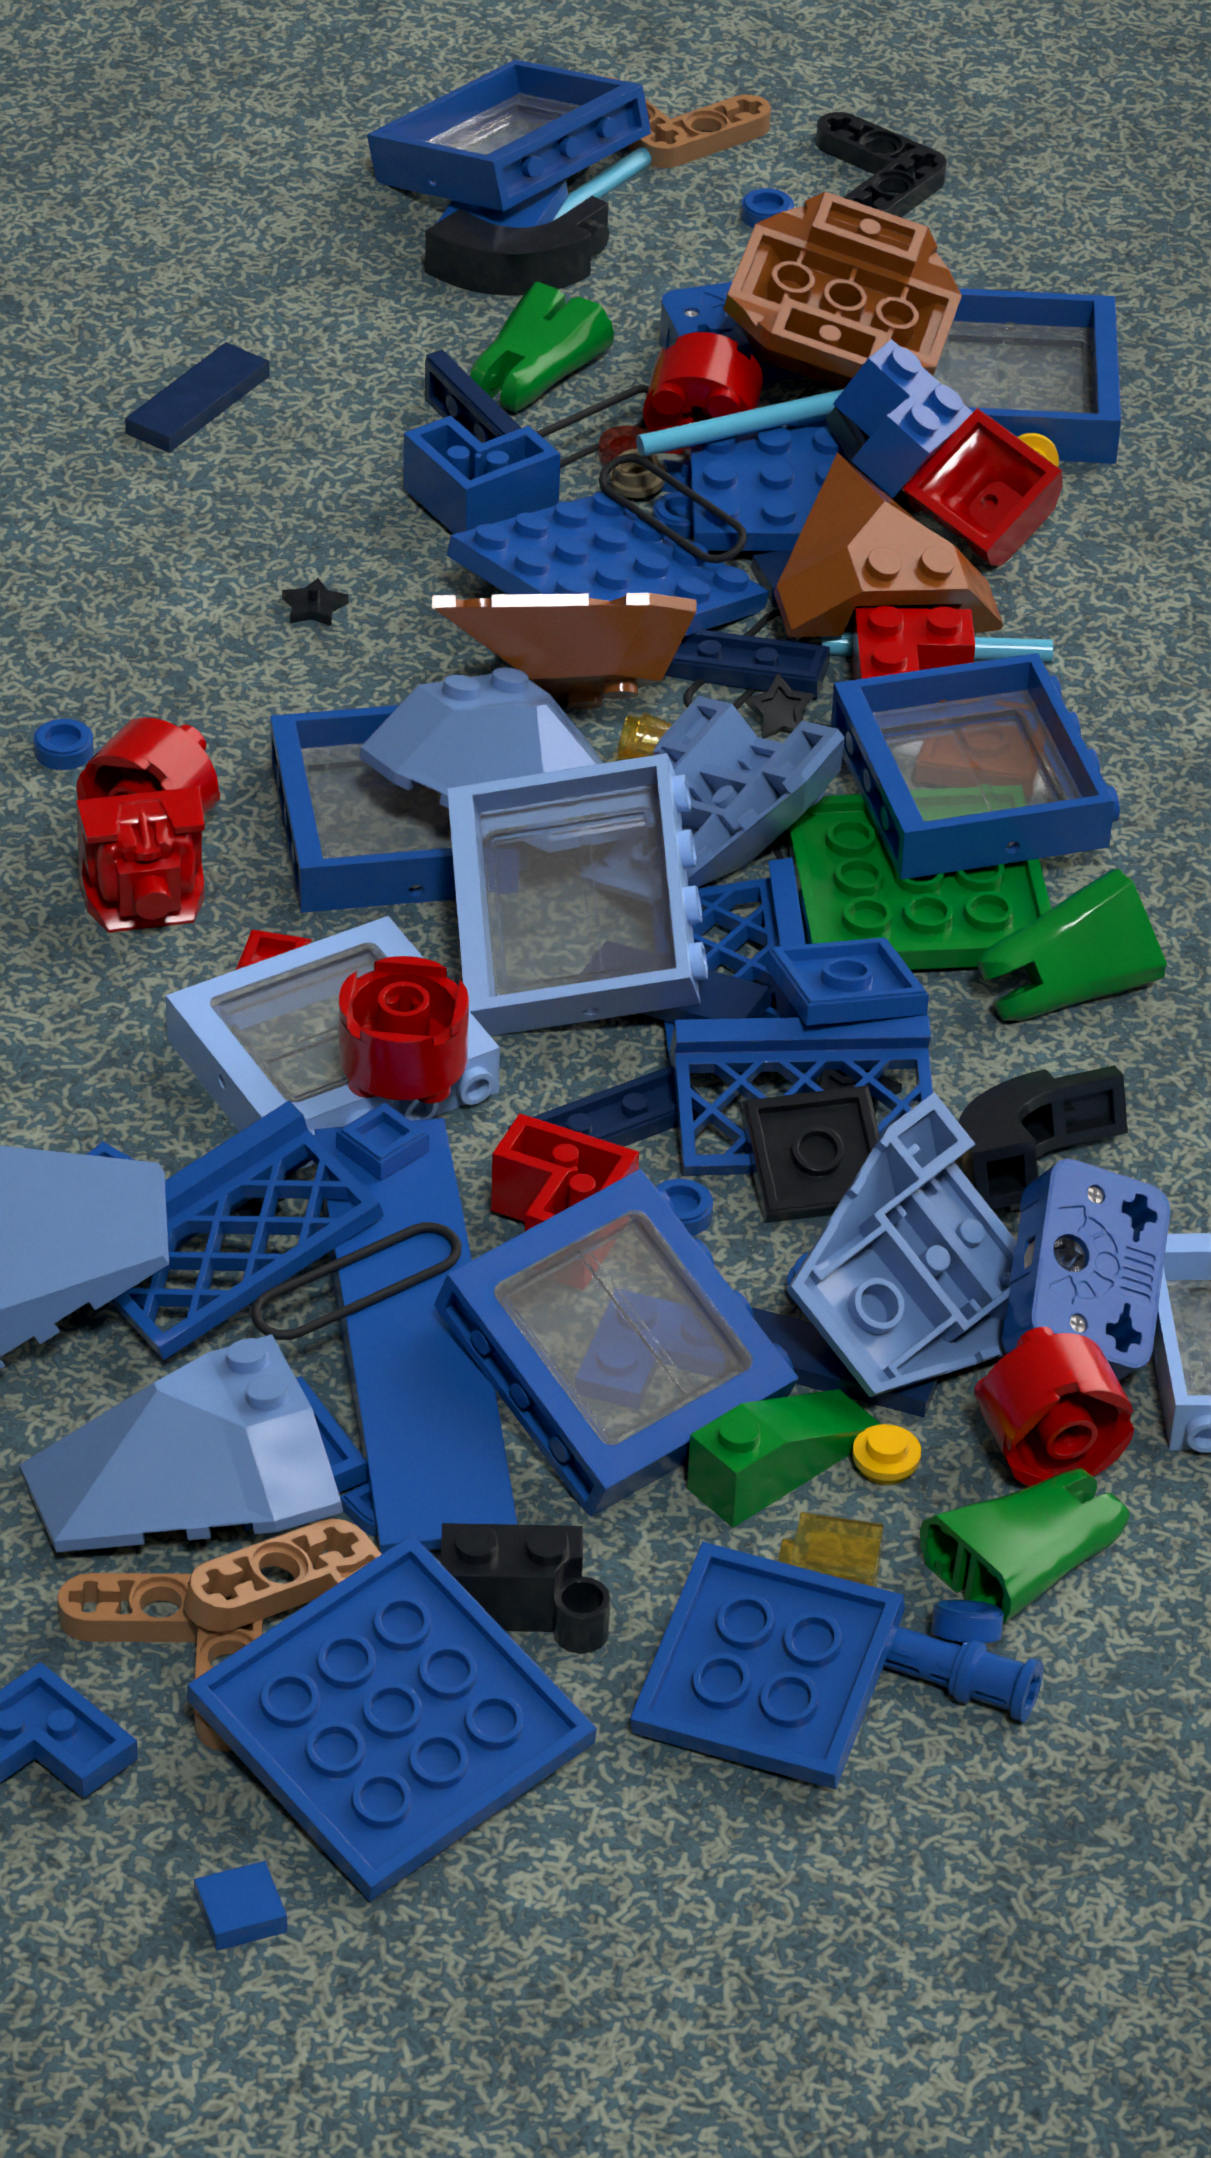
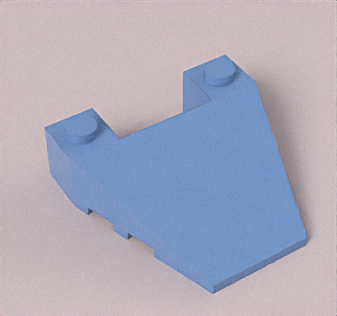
M0 1145L1 1357L35 1336L39 1344H42L60 1333L55 1324L56 1322L86 1303L90 1302L96 1310L169 1265L165 1174L159 1163ZM0 1358V1369H2L5 1365Z

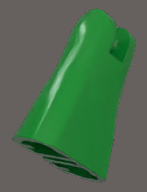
M535 282L525 292L510 313L494 341L474 362L469 376L492 399L501 391L500 402L503 409L516 413L531 404L557 381L589 363L611 347L614 342L612 322L600 304L579 296L576 298L572 297L565 304V294L561 293L559 289Z
M1120 869L1108 871L1070 895L1039 918L1004 937L987 949L977 961L983 980L1012 973L1017 968L1026 966L1032 983L1012 990L1009 994L998 998L992 1003L1002 1021L1026 1020L1083 1001L1136 988L1163 979L1165 977V967H1167L1166 959L1133 880L1128 878Z
M1083 1468L1063 1472L1017 1492L965 1505L924 1519L919 1532L920 1547L926 1566L954 1592L958 1593L965 1589L964 1600L980 1601L999 1607L1004 1613L1003 1623H1006L1038 1599L1070 1570L1112 1545L1120 1537L1130 1517L1129 1510L1112 1493H1104L1094 1498L1097 1490V1481Z

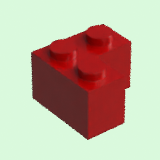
M891 606L855 608L851 657L853 680L974 662L975 636L972 609H954L951 607L916 609L895 608Z
M519 1113L492 1153L491 1211L524 1221L525 1231L639 1170V1151ZM622 1216L523 1272L584 1292L624 1230L627 1221Z

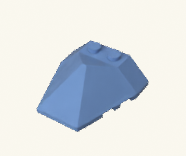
M507 667L497 668L493 671V674L473 677L449 675L445 677L444 681L418 685L361 746L359 755L361 760L393 784L407 790L413 789L416 784H422L441 793L439 804L449 808L447 788L603 763L588 740L553 697L528 679V675L523 671ZM641 815L550 829L548 822L542 827V831L511 835V837L551 854L646 837L648 825Z
M702 696L695 698L660 738L653 750L654 755L668 753L675 775L685 774L687 778L691 811L681 813L682 829H691L697 858V866L687 868L688 886H702L747 866L802 816L808 808L815 805L823 797L826 787L841 771L845 737L839 729L802 720L786 740L781 743L757 737L733 704ZM643 814L641 817L648 825L646 837L598 845L580 878L592 888L656 906L665 902L657 821L652 815Z
M935 1092L883 1131L786 1290L869 1397L1007 1355L1002 1342L1004 1320L1007 1315L1011 1287L1010 1276L1014 1248L1017 1241L954 1162L972 1148L975 1143Z
M272 1334L257 1339H242L229 1347L211 1351L198 1357L19 1464L25 1485L56 1552L145 1544L144 1533L185 1529L188 1540L211 1538L210 1527L250 1523L253 1524L254 1534L275 1533L343 1513L340 1495L313 1409Z

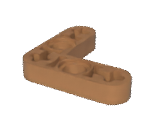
M739 95L670 119L645 99L651 134L626 147L632 152L639 147L647 149L652 159L650 166L658 168L676 167L767 134L770 129L771 105L767 100L759 96Z
M340 1519L322 1520L199 1565L191 1574L184 1599V1609L189 1619L197 1626L208 1631L225 1632L234 1630L313 1601L382 1554L357 1525ZM269 1566L281 1567L291 1573L295 1580L284 1584L275 1583L263 1576L260 1570Z
M80 1574L68 1579L61 1586L57 1596L60 1627L67 1635L76 1640L89 1642H197L195 1679L213 1668L210 1663L215 1658L221 1655L234 1654L263 1634L264 1619L225 1632L208 1631L197 1626L188 1618L184 1609V1599L191 1574ZM121 1601H129V1614H120ZM155 1601H169L180 1608L175 1614L162 1618L151 1617L142 1610L146 1605ZM84 1603H98L95 1612H82ZM194 1708V1727L198 1739L204 1745L214 1750L231 1751L232 1749Z

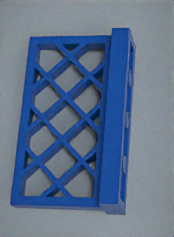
M793 858L768 861L769 878L698 888L703 920L702 923L692 924L694 943L703 942L708 969L713 971L720 964H723L738 971L733 977L751 982L755 979L770 986L772 1003L761 1018L800 1017L766 969L768 949L806 944ZM762 901V904L746 919L730 912L735 905ZM665 902L656 906L651 905L656 954L671 959L667 920L664 917L666 915ZM715 923L731 930L718 944L702 937ZM748 939L765 946L752 959L734 952ZM665 1021L670 1062V1046L674 1023Z
M929 1015L806 1026L801 1017L675 1020L670 1046L671 1073H674L682 1176L753 1174L750 1155L741 1154L744 1150L749 1153L745 1132L723 1115L721 1111L739 1093L747 1100L768 1098L750 1084L761 1072H779L794 1084L784 1094L792 1095L802 1092L824 1091L814 1081L826 1069L841 1070L856 1081L857 1084L854 1087L868 1085L870 1094L891 1110L877 1125L879 1135L881 1136L885 1129L909 1112L917 1101L919 1104L933 1093L929 1044L931 1040ZM888 1069H915L916 1087L903 1100L877 1081ZM689 1073H715L730 1087L710 1104L691 1089ZM692 1108L700 1114L694 1122ZM709 1123H712L735 1142L724 1154L696 1155L695 1137Z
M288 1100L165 1180L169 1265L153 1274L149 1288H130L111 1300V1303L158 1355L165 1360L255 1301L266 1291L278 1286L383 1217L381 1204L308 1130L304 1115ZM312 1160L318 1165L314 1181L284 1180V1178ZM253 1198H264L260 1216H229L230 1213ZM278 1199H309L305 1217H274ZM324 1199H350L356 1205V1207L339 1218L319 1217ZM198 1234H209L205 1252H174L175 1249ZM224 1234H255L250 1253H221L220 1248ZM269 1235H300L298 1245L286 1253H265ZM169 1270H200L195 1289H164ZM214 1270L245 1271L243 1280L231 1289L209 1290ZM159 1307H190L187 1318L164 1333L155 1324Z

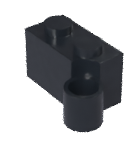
M442 1523L441 1564L504 1631L553 1632L554 1640L561 1648L578 1654L592 1653L600 1649L607 1642L611 1598L609 1590L603 1583L594 1578L582 1576L583 1526Z

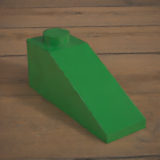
M840 1389L741 1403L690 1434L687 1489L728 1525L734 1528L853 1453L854 1440L858 1434L865 1431L866 1428L881 1425V1423Z

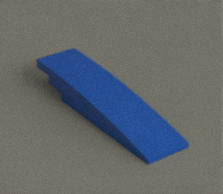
M444 1118L412 1121L429 1134V1152L381 1181L336 1149V1131L342 1127L314 1129V1136L380 1202L384 1214L383 1217L331 1250L330 1262L411 1225L422 1222H433L447 1226L457 1234L462 1244L460 1258L448 1270L339 1319L362 1455L367 1461V1482H369L370 1500L372 1510L374 1511L376 1534L381 1554L411 1534L427 1550L441 1549L442 1523L518 1525L495 1388L434 1306L447 1274L472 1261ZM324 1199L322 1204L323 1217L339 1218L356 1207V1205L350 1199ZM434 1232L415 1234L331 1272L337 1309L444 1261L449 1257L452 1250L449 1240L443 1235Z

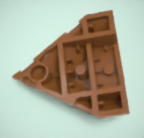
M837 452L773 592L788 637L842 636L856 606L937 604L938 607L972 609L974 633L1001 630L1004 624L988 580L952 543L923 526Z
M626 593L624 597L611 601L588 598V594L491 595V599L475 598L467 600L456 599V595H432V608L497 654L514 669L526 673L531 682L549 693L553 698L566 699L567 707L571 709L599 708L602 706V699L604 698L625 699L638 696V688L661 682L697 612L696 600L653 593Z

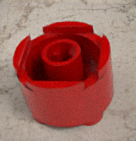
M693 332L676 338L675 345H672L665 351L663 348L655 360L643 408L644 421L649 432L756 409L763 386V373L759 362L752 354L749 360L737 350V342L723 335L709 332ZM689 447L664 453L680 455Z
M151 717L131 719L88 761L85 769L80 773L76 784L78 800L199 787L203 817L218 804L220 792L215 768L205 752L207 745L203 735L190 725L176 726L165 720Z
M414 956L386 957L374 961V971L357 978L356 970L348 976L339 992V1062L343 1073L348 1078V1088L351 1092L363 1098L377 1096L392 1100L417 1099L428 1104L438 1103L449 1097L451 1086L460 1079L468 1062L469 995L463 982L460 980L458 986L447 977L446 967L435 961Z
M1044 1326L1033 1328L1025 1332L1018 1339L1016 1348L1000 1359L987 1376L979 1380L974 1387L973 1394L979 1405L981 1415L1014 1477L1027 1486L1035 1485L1055 1475L1083 1468L1090 1475L1095 1476L1108 1468L1122 1455L1133 1437L1134 1426L1130 1421L1131 1412L1134 1413L1132 1405L1101 1348L1093 1340L1082 1335L1072 1333L1055 1334L1051 1328Z

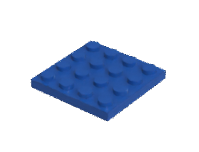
M603 491L596 492L589 497L571 502H560L550 508L532 513H520L514 518L493 524H481L475 529L453 534L450 537L447 551L448 557L508 595L588 594V598L611 601L624 597L626 593H653L696 600L697 612L685 636L757 614L765 609L769 591L750 580L749 575L745 571L728 566L723 562L707 563L698 559L611 499ZM655 518V519H657L658 521H660L661 523H663L664 525H666V523L663 522L662 520H660V519H658V518ZM689 541L694 546L708 554V550L703 545Z
M413 1534L187 1685V1700L370 1902L595 1743L597 1732L595 1725Z

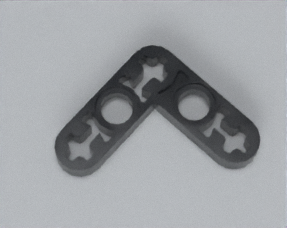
M827 113L817 120L816 146L819 150L874 174L843 198L902 218L945 184L947 159L940 152L849 113ZM889 191H891V192H898L899 194H893V193H887V192H889Z

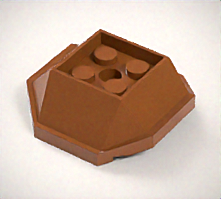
M825 191L806 200L802 207L782 211L755 224L727 294L723 310L740 325L759 361L840 389H845L866 360L891 339L900 347L911 351L919 359L921 366L934 376L962 294L950 270L936 252L938 246L929 227Z

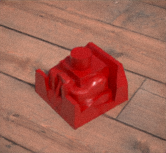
M976 408L902 489L914 511L917 513L920 510L924 511L953 534L964 538L971 550L990 565L1001 566L1013 556L1055 510L1063 487L1062 470L979 408Z
M190 787L76 800L79 886L87 913L108 933L194 923L205 899L202 868V831H205L200 788Z

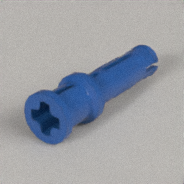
M900 1626L897 1629L883 1668L948 1688L949 1695L953 1696L957 1702L967 1705L974 1699L1008 1710L1013 1720L1022 1723L1027 1720L1037 1701L1044 1672L1043 1662L1034 1658H1030L1023 1663L988 1652L987 1645L977 1640L972 1642L966 1641L960 1646Z

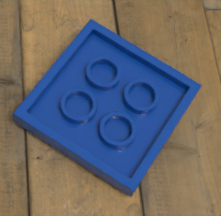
M779 426L689 447L691 489L741 523L747 534L746 544L742 551H792L837 452L849 463L850 461L829 426ZM692 500L694 542L703 545L708 551L731 550L738 541L736 530Z
M702 1541L630 1716L632 1733L836 1790L904 1614V1595Z

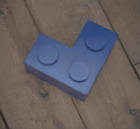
M892 339L866 360L833 403L835 407L870 437L851 462L892 499L903 490L902 488L972 414V411L963 404L961 397L956 391L946 385H942L921 366L919 359L911 351L900 347Z
M450 415L404 433L403 488L453 534L475 529L481 524H493L514 518L520 513H532L550 508L559 503L560 453L530 426L481 443Z

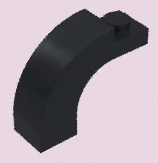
M591 196L559 218L533 227L500 226L480 219L462 209H458L425 231V273L452 286L491 295H524L535 282H540L556 289L571 286L591 275V256L600 254L605 246H607L609 239V203Z
M1115 1065L1054 1078L1046 1069L1012 1078L988 1089L968 1104L959 1119V1124L975 1143L972 1148L961 1156L962 1172L991 1209L1020 1204L1024 1189L1038 1178L1037 1157L1061 1147L1128 1133L1124 1075Z

